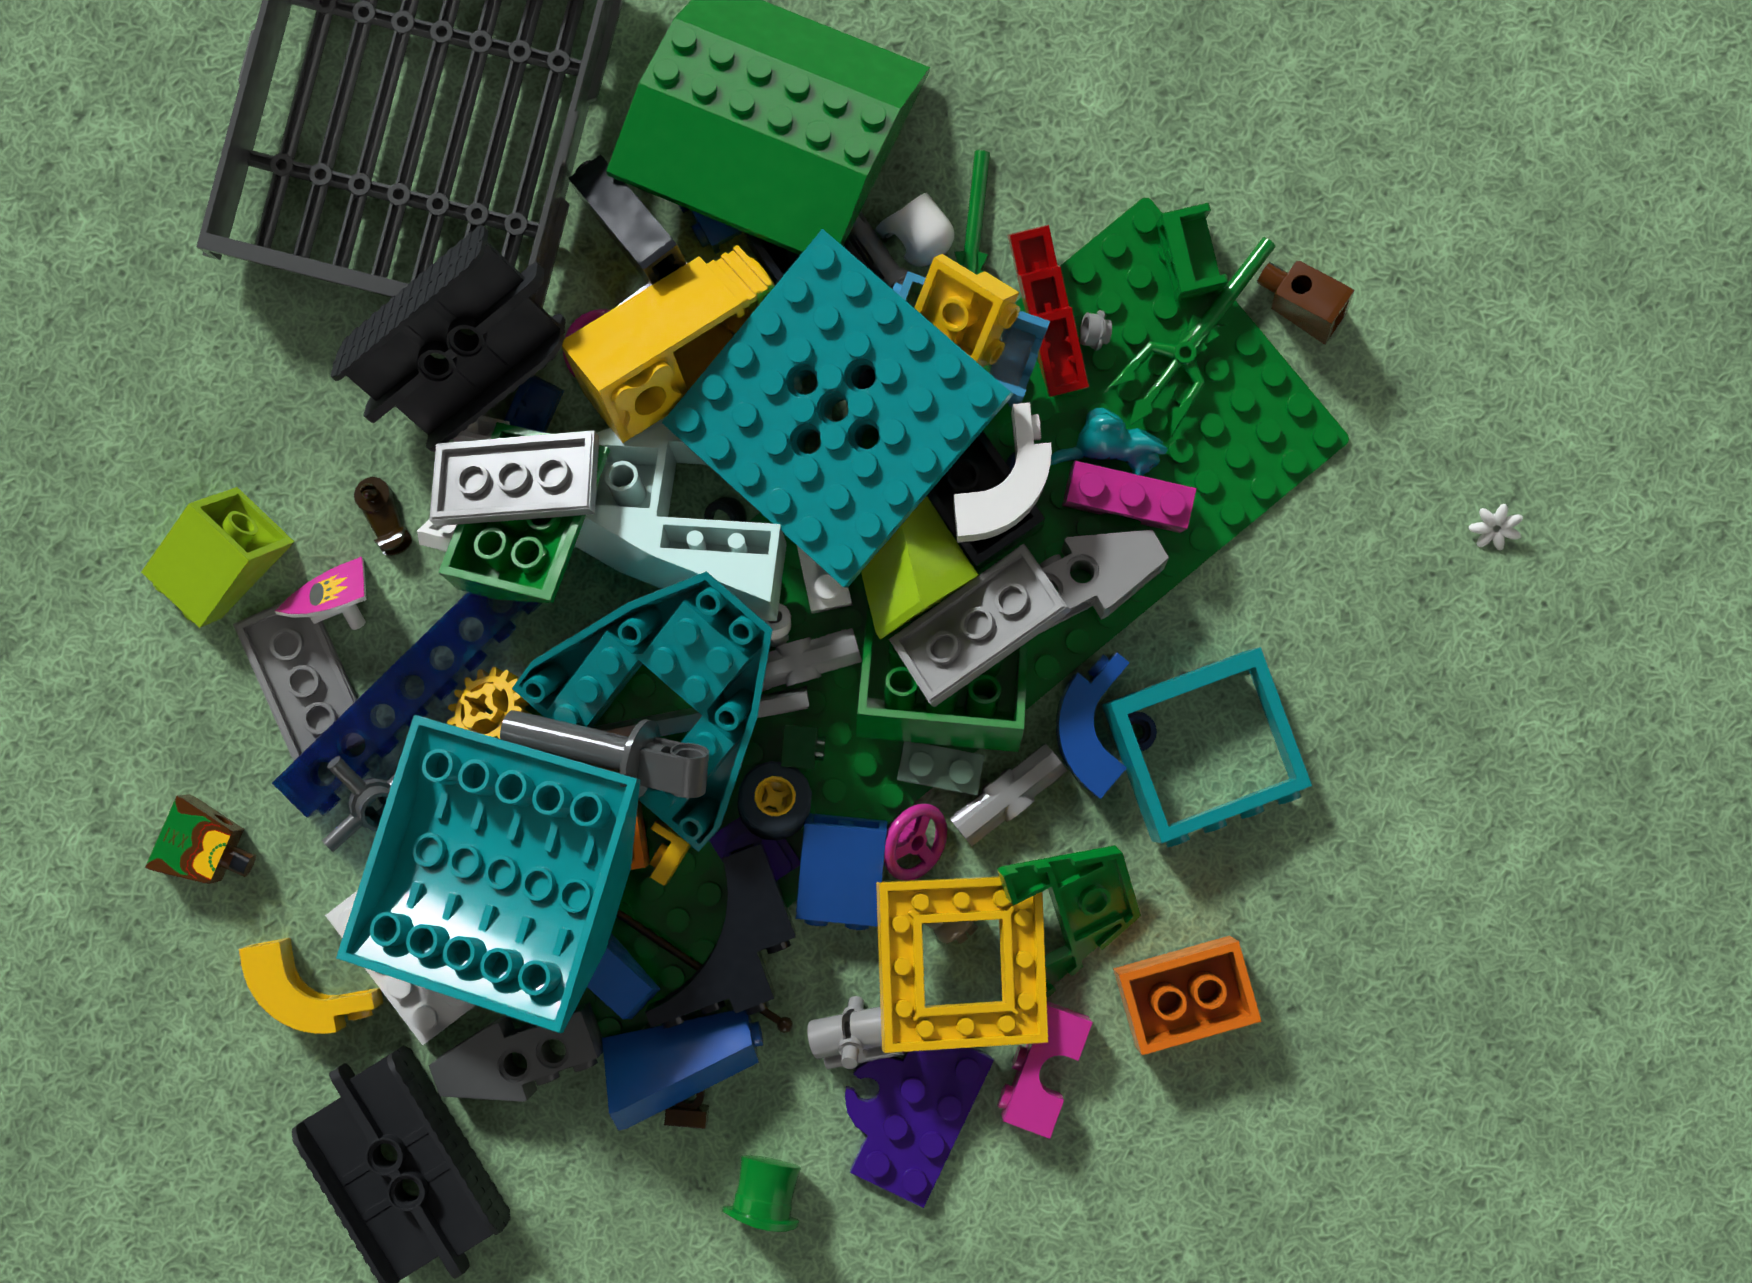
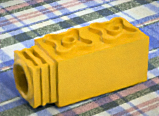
M738 245L733 247V251L727 254L725 252L720 255L721 258L717 261L712 260L707 264L700 256L564 339L562 349L584 395L622 443L642 433L672 411L774 288L773 281L760 263L754 258L749 257Z

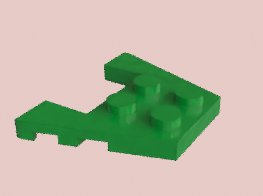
M1116 845L997 868L1006 898L1013 906L1046 889L1049 891L1065 945L1045 955L1047 998L1056 991L1054 985L1067 973L1073 976L1083 968L1082 960L1098 946L1103 950L1141 917L1124 855Z

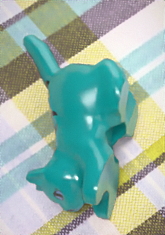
M1095 408L1086 415V424L1079 433L1077 445L1073 448L1058 450L1051 455V465L1085 457L1102 460L1115 459L1125 461L1132 469V474L1143 476L1159 464L1160 458L1158 454H1165L1168 448L1163 445V441L1138 428L1126 429L1123 419L1110 410Z

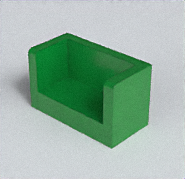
M1209 203L1162 213L1156 223L1175 301L1220 291L1228 283L1227 274L1220 275L1206 220L1211 212Z

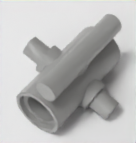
M858 996L849 998L848 1007L843 1010V1014L811 1020L808 1024V1042L812 1054L816 1059L824 1058V1064L827 1069L838 1067L853 1069L858 1063L905 1054V1052L884 1053L882 1051L880 1006L864 1009V1000Z

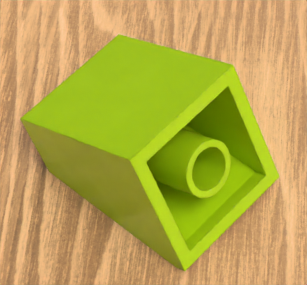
M238 487L189 503L141 573L153 583L157 591L173 602L189 621L201 628L222 619L295 541Z
M927 496L861 571L876 634L882 639L932 608L978 576V573Z

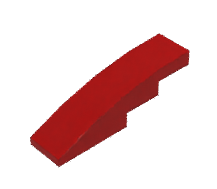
M1049 225L1008 234L1025 311L1028 314L1050 321L1038 352V361L1048 396L1052 397L1089 387L1072 307L1068 304L1061 267L1057 265Z

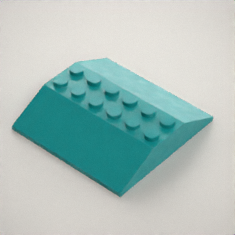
M414 715L336 958L558 1033H563L606 951L632 863L640 779ZM620 783L626 784L627 786L621 787Z

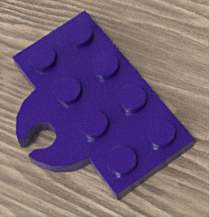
M971 1047L909 1051L905 1053L903 1059L889 1057L863 1062L853 1070V1075L859 1079H874L879 1085V1091L873 1098L863 1099L856 1093L854 1087L846 1086L845 1101L847 1113L854 1125L866 1134L850 1168V1173L924 1208L994 1062V1058Z

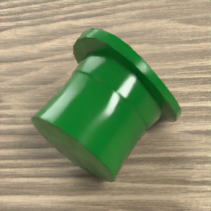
M742 1155L739 1184L733 1205L723 1206L722 1212L746 1225L765 1231L787 1232L796 1229L799 1225V1220L791 1217L793 1194L801 1167L779 1159Z

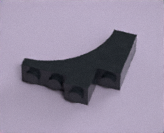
M762 840L723 854L722 860L727 877L728 901L726 917L719 939L706 961L689 980L665 997L648 1004L645 1013L651 1027L662 1024L663 1029L674 1027L686 1021L685 1015L700 1009L702 1014H707L724 1007V1000L730 998L735 1014L745 1010L747 1015L763 1011L770 1006L768 1001L774 999L775 990L760 951L766 949L768 954H772L790 947V939L796 938V929Z

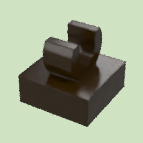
M705 1090L697 1093L694 1100H683L665 1109L664 1125L705 1129L709 1115V1105L702 1104Z

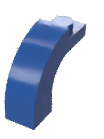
M1118 652L1113 653L1109 658L1104 654L1098 658L1088 671L1093 676L1090 681L1086 680L1079 673H1075L1062 693L1056 714L1057 743L1066 766L1076 780L1099 799L1105 795L1127 769L1102 746L1094 728V713L1097 703L1129 664Z

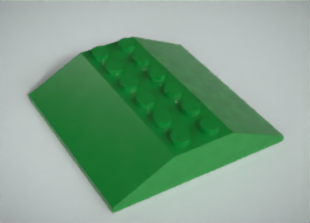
M691 0L673 19L639 81L606 173L609 177L799 255L803 253L822 229L844 246L930 72V67L763 0Z

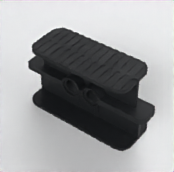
M481 225L476 227L474 231L469 232L456 246L450 248L444 256L442 255L437 259V262L431 264L425 272L419 274L418 278L412 280L406 288L400 290L399 294L393 296L387 304L381 306L377 312L375 311L368 320L366 319L359 327H356L342 341V345L338 349L336 358L333 361L331 377L335 381H339L347 376L370 396L363 415L368 421L375 423L392 408L397 407L428 435L426 448L431 452L436 451V444L449 443L451 439L456 438L460 432L466 430L480 416L485 415L489 409L495 407L509 393L514 392L519 385L524 384L538 370L543 369L548 362L557 356L564 341L565 317L561 314L551 317L530 297L543 284L545 270L535 262L520 273L487 242L489 231ZM470 329L474 331L476 334L467 335L462 333L460 330ZM438 353L445 356L446 358L438 359L433 357L431 354Z
M404 1045L355 1075L347 1063L329 1073L330 1079L341 1097L293 1127L292 1141L294 1146L297 1147L299 1155L306 1162L307 1168L311 1170L315 1181L320 1185L321 1191L328 1198L329 1204L333 1206L337 1217L339 1216L342 1221L343 1227L347 1229L351 1240L355 1242L356 1248L361 1252L365 1263L369 1265L373 1276L375 1275L378 1283H399L400 1280L438 1256L451 1277L456 1279L463 1275L470 1267L469 1260L464 1252L491 1235L501 1233L511 1219L510 1209L503 1201L502 1195L497 1191L494 1182L492 1183L489 1174L484 1170L483 1164L476 1157V1153L470 1147L467 1138L462 1134V1130L457 1126L454 1117L449 1113L448 1107L441 1100V1096L435 1090L432 1081L430 1082L427 1073L422 1069L421 1063L414 1056L413 1050ZM382 1144H390L396 1149L397 1161H389L384 1158L381 1153ZM404 1179L413 1180L418 1185V1196L408 1195L404 1191L402 1186Z

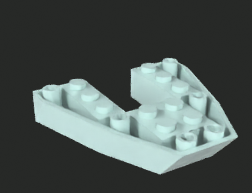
M666 417L624 443L620 441L611 428L598 432L599 445L607 446L610 449V453L596 488L595 514L586 515L575 547L623 574L661 589L707 571L762 620L777 621L786 552V541L783 532L780 530L781 524L668 517L676 463L707 464L662 424Z

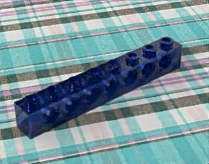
M467 592L283 771L272 784L307 818L316 815L318 812L325 816L341 801L337 794L345 785L336 776L331 784L322 782L318 776V768L321 763H329L335 757L340 756L364 779L371 771L366 765L377 755L383 759L400 743L396 736L406 726L410 728L414 715L426 718L429 712L425 708L436 697L442 701L451 694L459 685L454 679L464 669H467L470 673L475 670L488 656L484 650L494 640L499 644L506 640L517 628L513 621L523 611L528 615L532 614L542 603L513 600L511 608L504 613H500L493 606V598ZM471 618L479 619L484 628L482 636L476 641H470L464 635V625ZM443 646L451 649L454 654V662L446 670L440 669L434 659L436 651ZM413 675L419 676L425 685L423 694L417 699L409 696L405 688L406 681ZM382 704L391 706L395 712L394 722L389 727L382 726L376 718V712ZM352 733L361 735L365 740V749L359 756L352 754L346 745Z

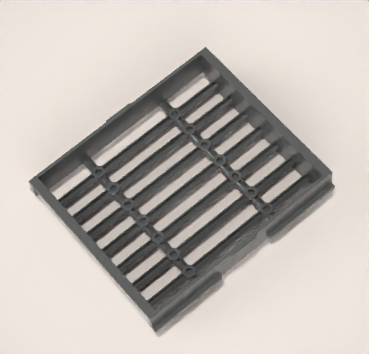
M262 0L256 26L250 33L238 78L240 85L196 247L203 251L202 255L205 257L221 260L222 255L392 298L409 285L408 283L388 279L406 206L429 211L411 281L418 278L419 274L425 272L433 264L445 216L468 221L464 238L469 232L474 231L480 225L507 231L501 255L514 268L523 235L535 238L528 267L537 262L545 270V275L541 287L530 297L543 308L570 206L565 200L570 182L568 178L572 175L590 103L598 99L623 0H597L582 61L570 58L585 0H568L556 48L551 53L531 48L543 0H526L516 41L512 43L492 38L502 0H485L478 29L474 33L454 29L461 0H444L439 20L435 23L415 19L419 0H402L400 10L396 13L376 9L378 0H361L356 4L343 0ZM293 4L316 10L279 153L273 156L253 151ZM333 15L355 20L318 163L312 166L296 162L294 159ZM371 25L394 30L358 169L356 174L348 175L333 171ZM411 34L431 39L433 42L395 184L387 185L372 181ZM449 44L471 49L472 52L434 194L427 195L411 191L446 54ZM488 54L510 59L511 61L474 202L466 205L451 201L450 196ZM530 64L550 69L513 212L506 215L488 209L526 65ZM565 74H570L578 77L540 222L538 223L527 219ZM249 166L273 172L254 244L230 239ZM290 177L312 182L293 254L271 249ZM329 186L351 192L332 264L310 259ZM367 196L390 202L371 274L348 269Z

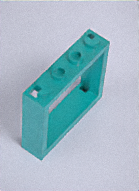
M1261 647L1249 649L1101 704L1123 765L1127 767L1126 773L1152 842H1165L1167 847L1182 844L1190 840L1188 835L1190 832L1203 828L1204 833L1221 829L1227 826L1226 819L1237 814H1240L1241 819L1255 816L1265 811L1263 804L1276 799L1279 805L1294 801L1302 797L1300 790L1312 786ZM1249 670L1289 779L1168 825L1128 714Z

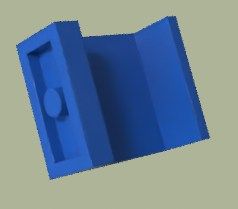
M809 814L804 822L796 919H803L806 924L812 926H826L828 922L844 923L845 927L853 930H866L869 926L877 927L876 882H882L887 821Z

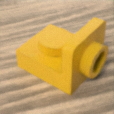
M657 820L651 829L671 841L669 847L662 843L653 856L650 865L655 867V870L650 878L665 886L672 878L691 845L666 823Z

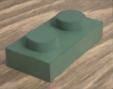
M904 742L897 780L977 795L985 755L925 743Z

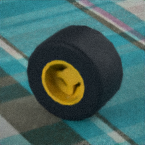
M769 761L757 765L745 775L739 786L738 812L742 823L752 834L765 840H782L793 836L804 826V822L810 814L812 791L808 780L798 768L781 766V762Z

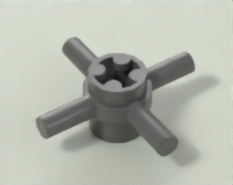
M340 756L335 757L329 762L327 768L351 791L348 802L351 814L322 840L332 852L339 848L362 826L377 832L395 774L388 781L376 778L363 780ZM378 797L379 802L383 804V806L376 811L375 808L370 805L374 801H376V798Z

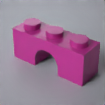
M1075 461L1070 468L1062 506L1099 515L1108 513L1126 516L1141 521L1143 525L1181 533L1188 529L1197 488Z
M1047 1001L1048 1043L1027 1044L1026 1047L1018 1046L1011 1067L1017 1070L1012 1085L1005 1083L997 1107L1003 1109L1001 1113L1003 1122L1050 1139L1064 1098L1060 1092L1049 1089L1040 1082V1069L1044 1062L1053 1056H1066L1079 1061L1093 1022L1089 1016Z

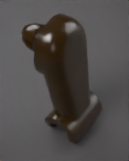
M377 477L365 478L359 482L355 488L354 499L377 536L374 542L380 547L382 553L387 556L397 555L407 550L412 544V539L405 526L402 527L392 491L388 484Z

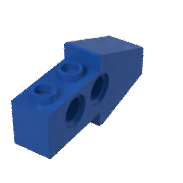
M611 933L606 951L587 987L622 1019H632L655 996L660 988Z

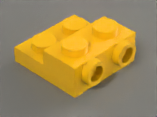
M940 254L933 258L914 308L979 365L984 367L988 364H994L1004 350L1005 343L999 339L1004 328H1010L1019 315L1020 307L1015 304L1019 292L986 271L976 275L944 254Z

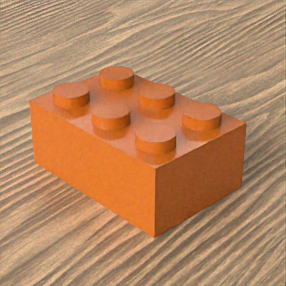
M1231 936L1113 968L1133 1041L1141 1055L1262 1022L1239 941Z

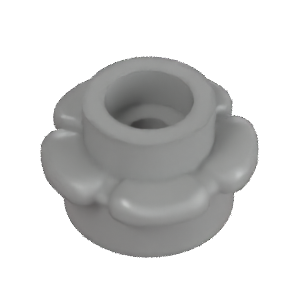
M1101 310L1097 314L1086 313L1080 326L1081 345L1090 346L1091 349L1097 351L1101 348L1102 344L1109 343L1112 334V322L1105 319V313Z

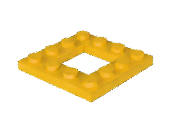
M999 876L876 882L882 1051L884 1053L1048 1043L1042 892L1013 906L1006 898ZM999 919L1002 1001L925 1006L922 923Z

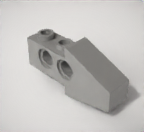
M1143 530L1065 538L1061 550L1065 557L1061 558L1059 554L1054 555L1043 561L1040 567L1071 612L1045 630L1092 606L1095 608L1100 619H1103L1165 568L1169 557L1154 531ZM1075 569L1086 570L1092 580L1087 583H1078L1072 579L1070 572Z

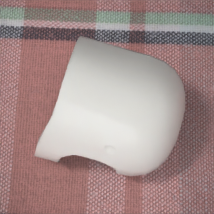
M923 193L901 210L885 218L875 229L882 239L885 237L890 238L895 234L906 248L904 259L913 266L918 267L928 266L932 263L934 257L940 254L945 255L954 240L953 225L928 193Z

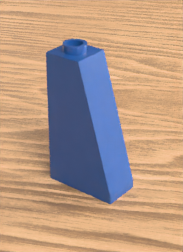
M733 1010L686 1020L679 1025L667 1029L657 1026L602 1038L609 1115L618 1131L627 1129L759 1063L757 1047L764 1045L759 1021L752 1022L750 1015H747L745 1010L736 1014Z

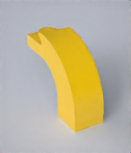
M291 938L251 944L239 949L243 975L253 997L269 1015L293 1029L315 1034L336 1033L346 1027L344 1014H347L348 1020L370 1017L373 1015L372 1009L383 1004L380 988L340 995H328L309 987L297 972Z

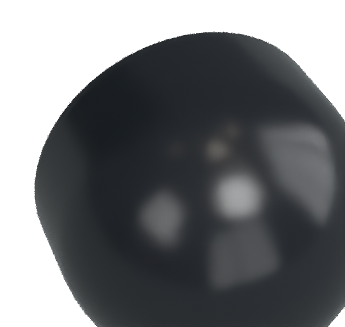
M732 497L716 499L706 507L704 519L714 520L717 510L724 511L731 521L746 522L747 520L744 506L740 501Z

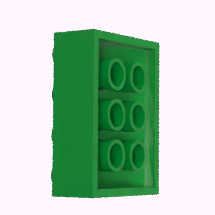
M497 422L490 439L546 435L549 433ZM599 445L596 488L610 453V449L607 446ZM586 515L457 524L438 573L461 591L493 599L554 603Z
M867 607L855 737L1019 752L1025 722L1028 642L943 702L933 707L889 640L926 612L880 639L875 632L870 607Z

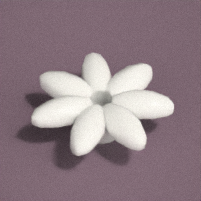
M1502 504L1495 514H1492L1487 509H1480L1479 514L1483 522L1474 523L1469 526L1471 532L1481 534L1477 540L1478 547H1483L1493 540L1497 550H1502L1505 544L1504 537L1514 540L1521 538L1520 532L1513 527L1522 521L1523 516L1517 514L1507 517L1508 506Z

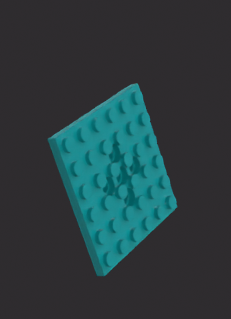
M822 229L662 421V424L773 524H781L780 530L841 586L848 588L1013 396V393ZM873 369L876 375L873 385L867 389H861L858 383L859 376L863 371ZM815 374L817 377V387L812 393L804 395L801 388L804 378ZM840 401H846L848 405L846 417L841 421L835 422L832 418L834 405ZM870 428H876L879 433L877 444L873 448L865 449L862 444L864 432ZM817 432L821 439L820 447L816 452L808 454L805 449V441L810 434Z

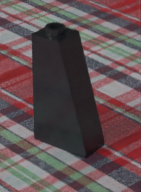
M600 154L593 160L583 162L568 179L584 204L646 283L651 286L686 265V261L676 242L627 184L607 176L606 170L609 163Z

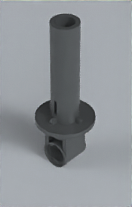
M516 710L509 711L502 722L500 729L501 740L640 779L639 798L644 795L648 788L669 792L674 796L682 798H696L706 793L709 750L702 745L681 743L661 738L659 726L653 720H641L634 727L629 737ZM620 783L621 787L627 786L626 784Z

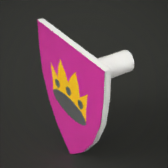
M363 557L334 567L307 582L291 594L275 610V613L291 618L310 617L314 624L342 613L352 630L361 628L366 621L356 604L367 600Z

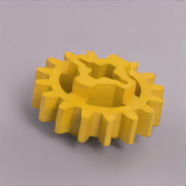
M492 667L490 673L479 669L477 671V680L475 681L466 677L464 679L466 689L464 691H454L455 696L459 698L458 702L448 705V709L454 712L455 716L450 718L447 724L500 739L501 725L509 711L516 710L529 713L525 710L529 703L512 689L519 677L508 670L502 671L497 667ZM488 708L492 710L493 713L489 714L488 712H486V709Z

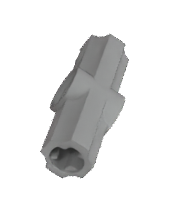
M853 628L827 634L811 640V637L775 647L776 650L768 654L762 691L786 684L787 687L822 677V673L862 662Z
M1044 743L1012 770L1011 768L1006 769L997 780L991 784L989 782L982 789L983 793L957 811L950 820L972 847L1003 821L1008 822L1023 812L1035 801L1034 797L1049 787L1067 770L1055 753Z

